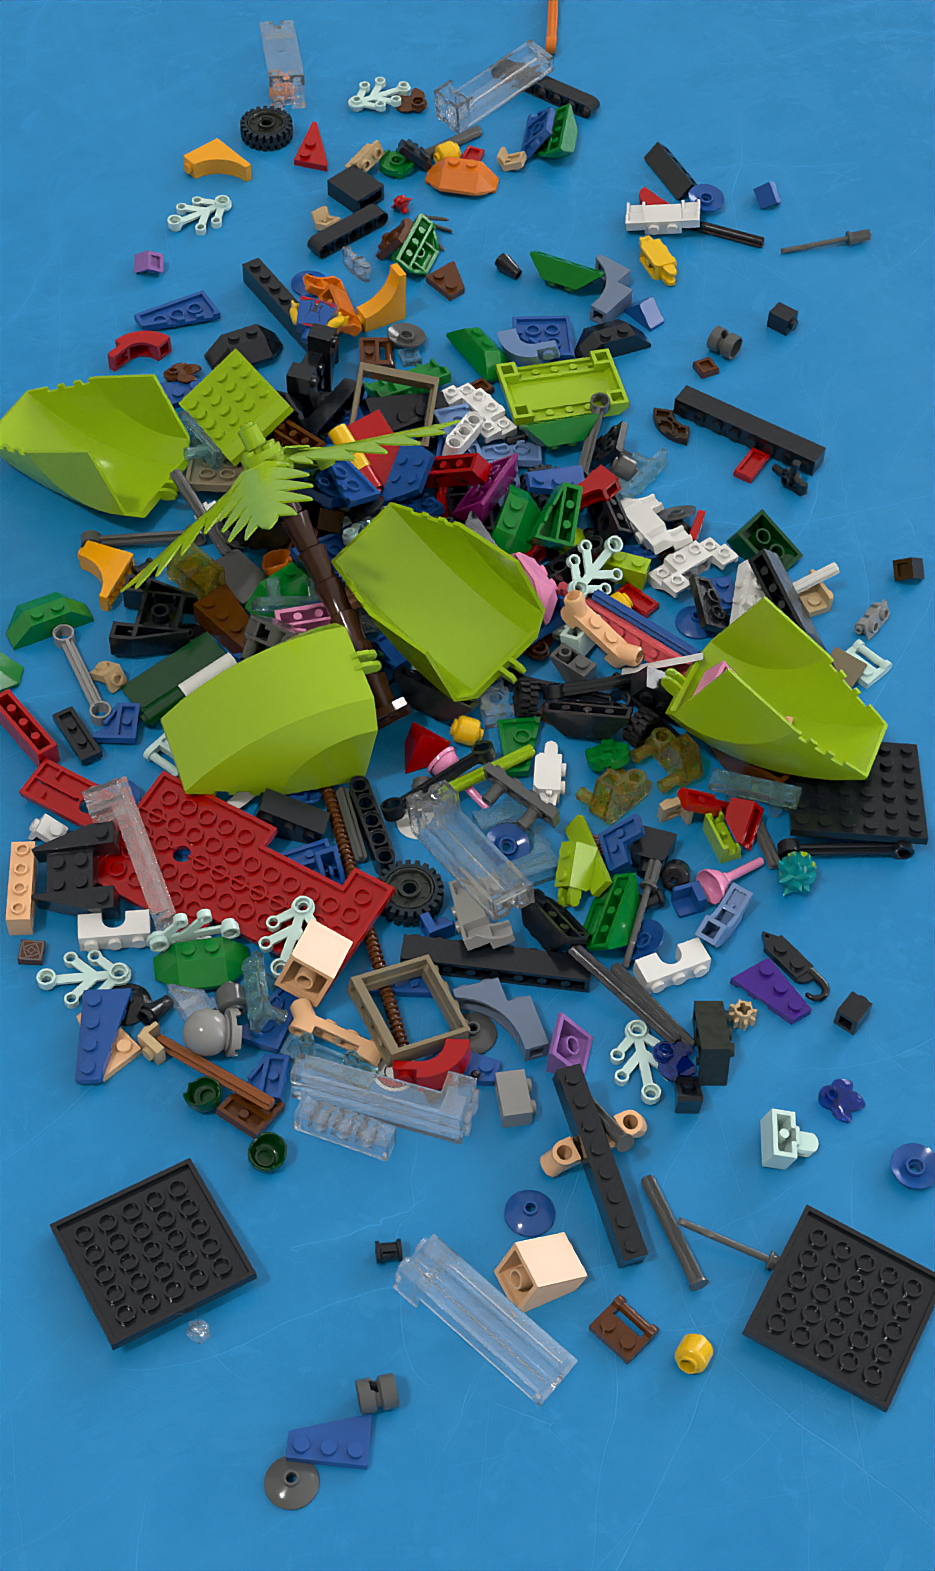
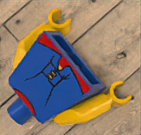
M304 295L300 296L299 303H294V300L291 301L289 313L292 323L297 326V332L302 334L301 341L307 344V335L314 323L333 328L344 327L348 324L349 316H342V312H339L337 316L336 304Z

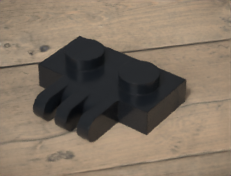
M411 139L407 141L400 140L398 143V153L428 171L432 166L430 154L424 151L422 146L418 148V144L412 143Z

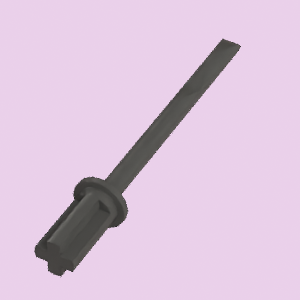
M870 229L855 232L846 231L844 237L781 248V254L846 242L848 246H851L852 243L871 240Z
M649 859L644 879L639 884L644 891L622 966L629 968L650 892H655L658 889L656 884L662 863L657 859Z
M679 1217L677 1224L766 1262L765 1270H768V1268L774 1270L780 1258L779 1255L775 1254L774 1250L771 1251L770 1255H767L684 1218Z

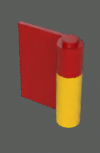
M378 409L348 426L345 424L336 426L328 433V436L334 445L391 434L393 431ZM379 445L387 450V454L356 452L352 455L356 460L350 462L382 493L400 446Z

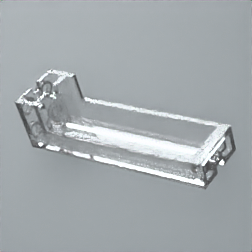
M273 21L259 22L270 106H274L275 109L277 107L285 109V105H291L292 109L306 108L304 71L294 21H280V25H273Z
M530 39L458 89L453 87L452 80L447 81L434 90L437 118L445 124L447 123L448 127L458 134L468 130L554 71V57Z
M127 777L114 778L110 782L99 786H92L82 791L93 823L113 821L116 827L121 830L156 930L164 931L174 923L173 916L176 915V911ZM180 928L175 933L181 932L182 928Z
M445 779L429 786L428 792L424 794L420 790L405 797L411 832L494 921L510 914V909L515 906L521 909L535 902L533 884L461 811L459 793Z
M299 1052L290 1072L292 1098L462 1145L464 1136L469 1137L472 1128L471 1119L473 1115L476 1116L479 1107L480 1089H477V1078L448 1071L441 1092Z
M435 1234L428 1240L424 1237L415 1247L416 1251L411 1258L406 1256L397 1267L399 1270L394 1275L396 1281L393 1288L416 1308L422 1301L541 1407L574 1368L578 1360Z

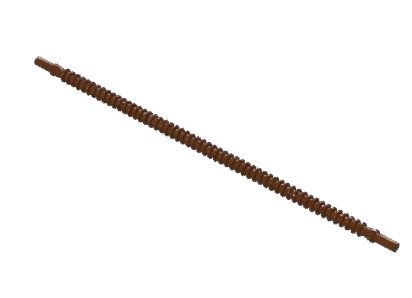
M334 786L321 788L323 800L327 808L326 811L330 812L329 821L333 828L332 832L334 833L335 842L339 849L338 853L342 859L341 863L343 864L347 879L352 870L357 868V863L353 857L354 853L347 836ZM374 924L364 937L365 945L367 946L366 950L372 963L371 967L374 968L373 971L386 967ZM392 985L378 988V990H381L379 995L382 997L381 1001L385 1008L384 1012L387 1014L386 1018L388 1019V1025H390L389 1029L392 1031L391 1035L394 1037L399 1048L409 1045V1042L407 1041V1035H405L406 1030L403 1029L404 1024L401 1023V1013L398 1011L399 1007L393 994L394 990L391 988Z

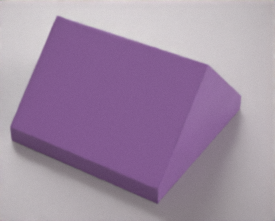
M562 1012L558 1013L548 1054L546 1072L555 1074L557 1069L580 1063L585 1075L593 1036Z

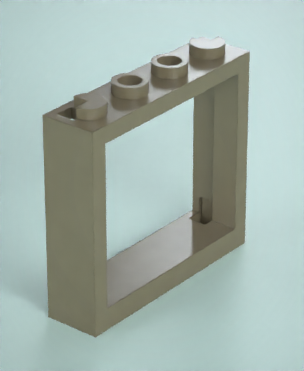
M360 362L349 424L356 421L363 377L430 390L424 427L432 425L439 377ZM430 436L422 437V440L419 441L425 449L429 446Z
M429 954L350 978L347 992L388 1068L393 1067L394 1060L412 1061L442 1051L445 1039H468L471 1030L468 1026L469 1021L464 1019L460 1012L459 1003L453 999L447 982L441 978L438 966L434 965ZM422 976L452 1031L398 1048L368 991Z

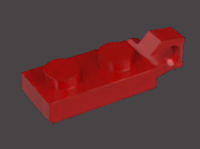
M683 787L676 793L681 806L686 811L704 815L711 813L715 817H718L719 812L722 811L724 816L726 815L725 811L729 802L716 799L714 794Z

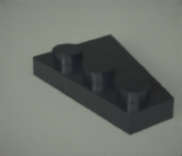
M693 574L689 578V583L701 628L719 634L729 626L730 622L728 620L730 615L728 611H723L719 604L721 599L711 580Z

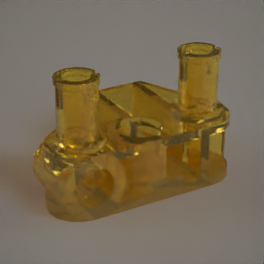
M655 728L651 732V736L645 739L644 745L630 751V756L635 763L653 756L669 774L657 781V787L662 793H666L677 785L685 787L690 782L703 776L699 746L687 732L676 738L667 728Z
M609 766L607 771L596 779L593 793L587 790V788L581 787L576 793V799L589 806L591 814L596 815L606 824H612L647 796L652 783L647 779L646 773L643 770L631 769L626 771L622 767L613 770Z

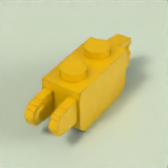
M649 235L640 237L641 253L639 261L651 278L654 280L662 279L668 286L676 284L674 276L677 275V262L675 257L668 251L667 246L660 239L654 240Z

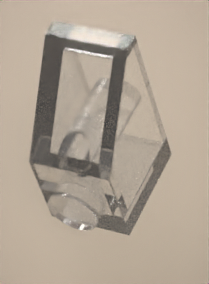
M176 984L166 986L167 994L173 1000L174 1008L184 1023L197 1010L204 1008L218 1009L212 996L208 997L202 989Z

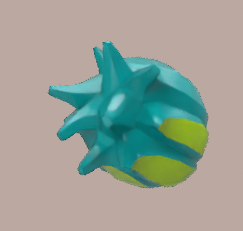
M794 851L788 853L781 861H778L777 881L782 884L783 896L795 892L809 893L810 885L815 882L817 877L815 872L817 866L812 860L811 855L804 851Z

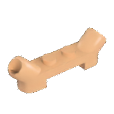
M572 590L565 595V606L561 609L562 619L572 629L576 626L579 627L607 653L604 659L610 665L619 669L625 665L636 667L641 663L644 657L642 647L628 644L586 604L583 592Z
M299 998L291 1004L290 1010L294 1019L288 1029L294 1036L310 1043L313 1035L354 1053V1064L371 1071L377 1069L383 1058L373 1039H365L354 1030H346L339 1027L333 1020H324L316 1016L310 999Z
M626 1110L613 1116L616 1123L634 1138L643 1136L647 1130L645 1119L634 1110ZM606 1134L610 1148L616 1147L612 1139ZM569 1136L560 1140L552 1149L541 1155L540 1164L548 1176L556 1177L565 1170L581 1163L582 1158L576 1149L573 1137Z

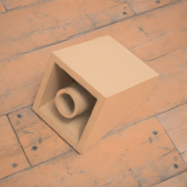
M310 919L274 985L298 998L310 999L312 1006L317 1008L353 942L317 921Z
M564 1232L515 1242L494 1270L516 1315L523 1314L577 1290L588 1276Z

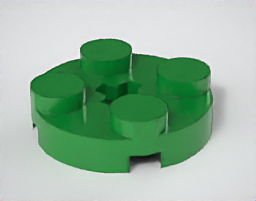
M398 148L390 152V149L385 150V154L379 159V171L398 180L404 179L405 175L410 174L414 170V162L398 153Z
M613 738L603 739L601 744L585 750L588 767L595 771H604V767L611 766V770L618 769L630 760L629 745L627 743L614 742Z

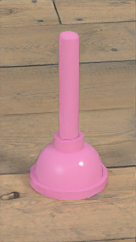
M448 747L440 752L428 766L427 772L430 775H437L459 761L455 754L456 750L453 747ZM473 786L464 790L484 811H488L491 808L483 802L482 795Z
M758 857L728 873L703 869L698 873L696 881L699 880L707 897V902L718 904L727 893L728 885L731 884V881L763 866L764 860Z

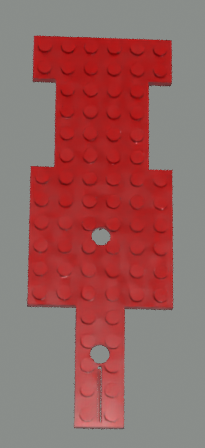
M47 758L41 762L19 791L21 797L79 827L91 823L113 821L120 832V853L102 855L97 858L98 886L114 885L121 899L142 910L149 909L151 915L170 925L174 923L173 916L178 913H185L188 918V925H190L197 919V912L199 910L209 909L212 921L204 924L199 929L211 927L213 923L221 925L224 919L233 918L239 925V936L259 946L258 942L262 937L276 933L268 930L266 925L268 917L277 916L290 909L293 901L299 896L311 898L315 904L313 916L316 921L353 942L321 1001L395 893L393 886L357 868L352 870L344 884L341 885L268 848V845L278 833L276 827L211 794H185L181 780L164 770L138 805ZM94 800L97 803L96 809L91 813L80 811V805L83 802ZM185 848L190 850L191 855L184 862H178L173 858L176 850L180 851ZM303 906L299 910H306L307 907ZM294 918L281 923V928L278 931L292 925ZM305 920L301 927L303 932L308 925ZM275 921L270 923V926L277 925ZM286 939L275 944L270 952L280 957ZM265 942L262 944L263 947H268L270 945L269 942Z

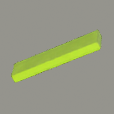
M578 814L564 829L569 841H579L597 847L584 816ZM598 848L590 888L592 896L599 897L613 883Z

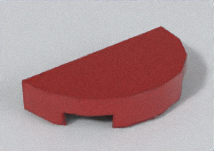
M645 186L640 190V205H642V202H645V205L669 204Z

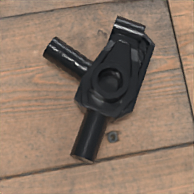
M794 460L791 468L787 467L785 469L778 464H774L772 471L781 477V483L784 487L792 490L800 497L807 494L808 483L802 481L798 472L801 464L800 461Z

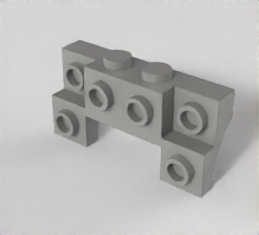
M497 876L484 880H471L461 877L449 882L454 902L451 910L455 920H458L455 921V926L459 935L462 934L468 951L491 943L492 948L495 949L515 941L509 920L499 923H491L486 903L503 897Z

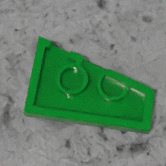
M541 717L497 720L502 757L526 745H532L534 749ZM532 758L505 770L509 777L528 776Z

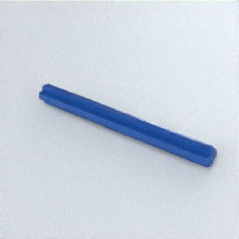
M597 589L593 592L591 597L593 601L681 655L688 656L699 653V650L603 591Z

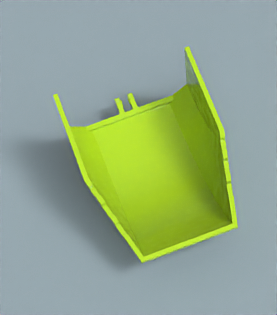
M155 374L89 377V382L83 383L79 379L74 380V385L66 387L64 383H60L57 385L58 389L50 390L48 386L27 390L0 419V457L44 487L70 500L110 514L145 518L160 499L171 501L178 497L177 492L180 491L171 479L170 473L175 469L183 472L187 468L190 436Z
M390 502L331 560L335 569L387 639L427 680L454 702L478 699L500 675L514 684L517 679L514 674L506 670L509 666L521 674L527 671L516 659L538 638L545 608L519 560L464 524L457 521L451 523L446 518L440 516L437 519L431 517L429 513H417L410 507Z
M766 596L762 597L714 637L701 651L703 653V660L692 662L685 676L679 671L677 672L675 668H669L665 672V677L661 680V685L665 687V690L674 696L665 714L686 731L732 757L780 773L826 780H865L869 775L888 724L871 704L866 706L858 697L861 693L859 689L855 687L852 690L844 680L847 677L844 671L841 669L837 672L831 663L834 659ZM723 660L732 668V670L730 668L726 669L693 696L705 671ZM786 716L793 717L792 724L785 719Z
M337 623L328 624L297 634L235 664L183 698L161 718V724L185 794L214 795L215 791L229 792V795H237V792H251V795H260L261 792H265L266 788L287 795L349 783L355 776L365 777L378 732L374 696L365 674L375 673L382 668L381 663L375 661L377 657L376 651L372 649L355 652L346 627Z

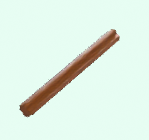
M163 1034L155 1038L165 1048V1053L205 1076L218 1080L220 1085L266 1111L274 1107L275 1099L200 1055L193 1053Z

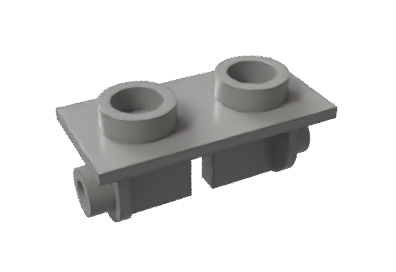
M883 599L881 603H873L864 614L865 617H861L854 626V631L857 634H866L867 641L878 632L879 628L890 616L886 599Z

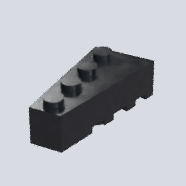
M443 391L437 392L434 410L449 407ZM429 392L364 398L359 402V406L364 417L379 409L394 433L425 421Z

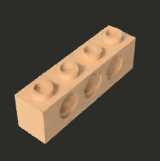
M35 841L11 843L6 924L9 935H33L35 902L32 900L31 895L36 894L38 860L32 853V848L36 847Z

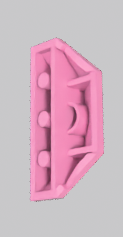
M520 552L510 554L519 560L545 608L543 622L547 625L551 620L558 600L556 594L558 587L552 578L548 579L545 567L543 565L539 566L535 559Z

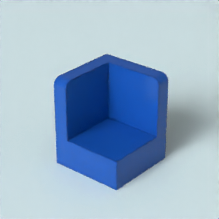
M767 182L753 189L760 209L782 202L775 182Z
M698 880L674 887L670 901L678 917L684 918L705 912L707 897Z
M429 912L420 915L419 928L424 937H443L448 939L455 936V923L453 920L448 921L445 916L433 920Z

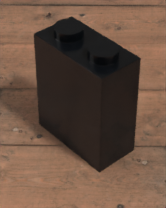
M354 164L327 180L328 195L353 213L372 203L377 204L384 200V185Z

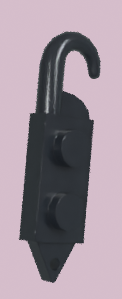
M763 931L761 935L764 944L763 952L795 983L807 984L814 981L821 988L822 992L819 995H812L807 992L805 996L813 1001L826 999L830 992L829 984L813 968L814 966L784 936H776Z

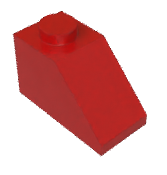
M732 797L729 805L726 807L725 820L737 843L746 851H751L764 809L755 801Z

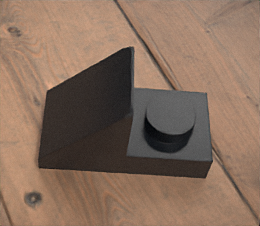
M673 1076L675 1113L698 1114L703 1103V1094L698 1076Z

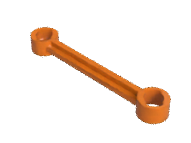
M548 0L545 54L556 55L558 0Z

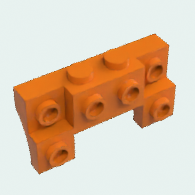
M307 273L303 276L302 280L305 290L309 294L318 296L319 300L336 304L337 316L339 312H342L344 317L349 316L347 326L336 328L337 334L342 331L344 334L356 337L363 329L342 280L335 276L315 277Z

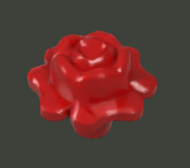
M405 195L397 196L393 199L394 204L391 206V209L401 210L402 215L408 213L407 206L412 198H407Z

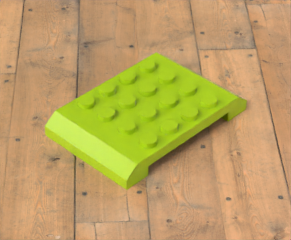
M236 348L179 402V405L234 466L243 459L242 454L247 452L238 435V432L241 431V425L249 421L252 424L257 423L266 438L294 411Z
M609 348L590 351L589 357L521 367H516L515 362L496 364V373L513 422L517 426L592 413L590 411L591 396L598 392L605 393L610 398L609 411L603 417L619 415L629 408V400ZM600 401L594 402L597 406H604Z

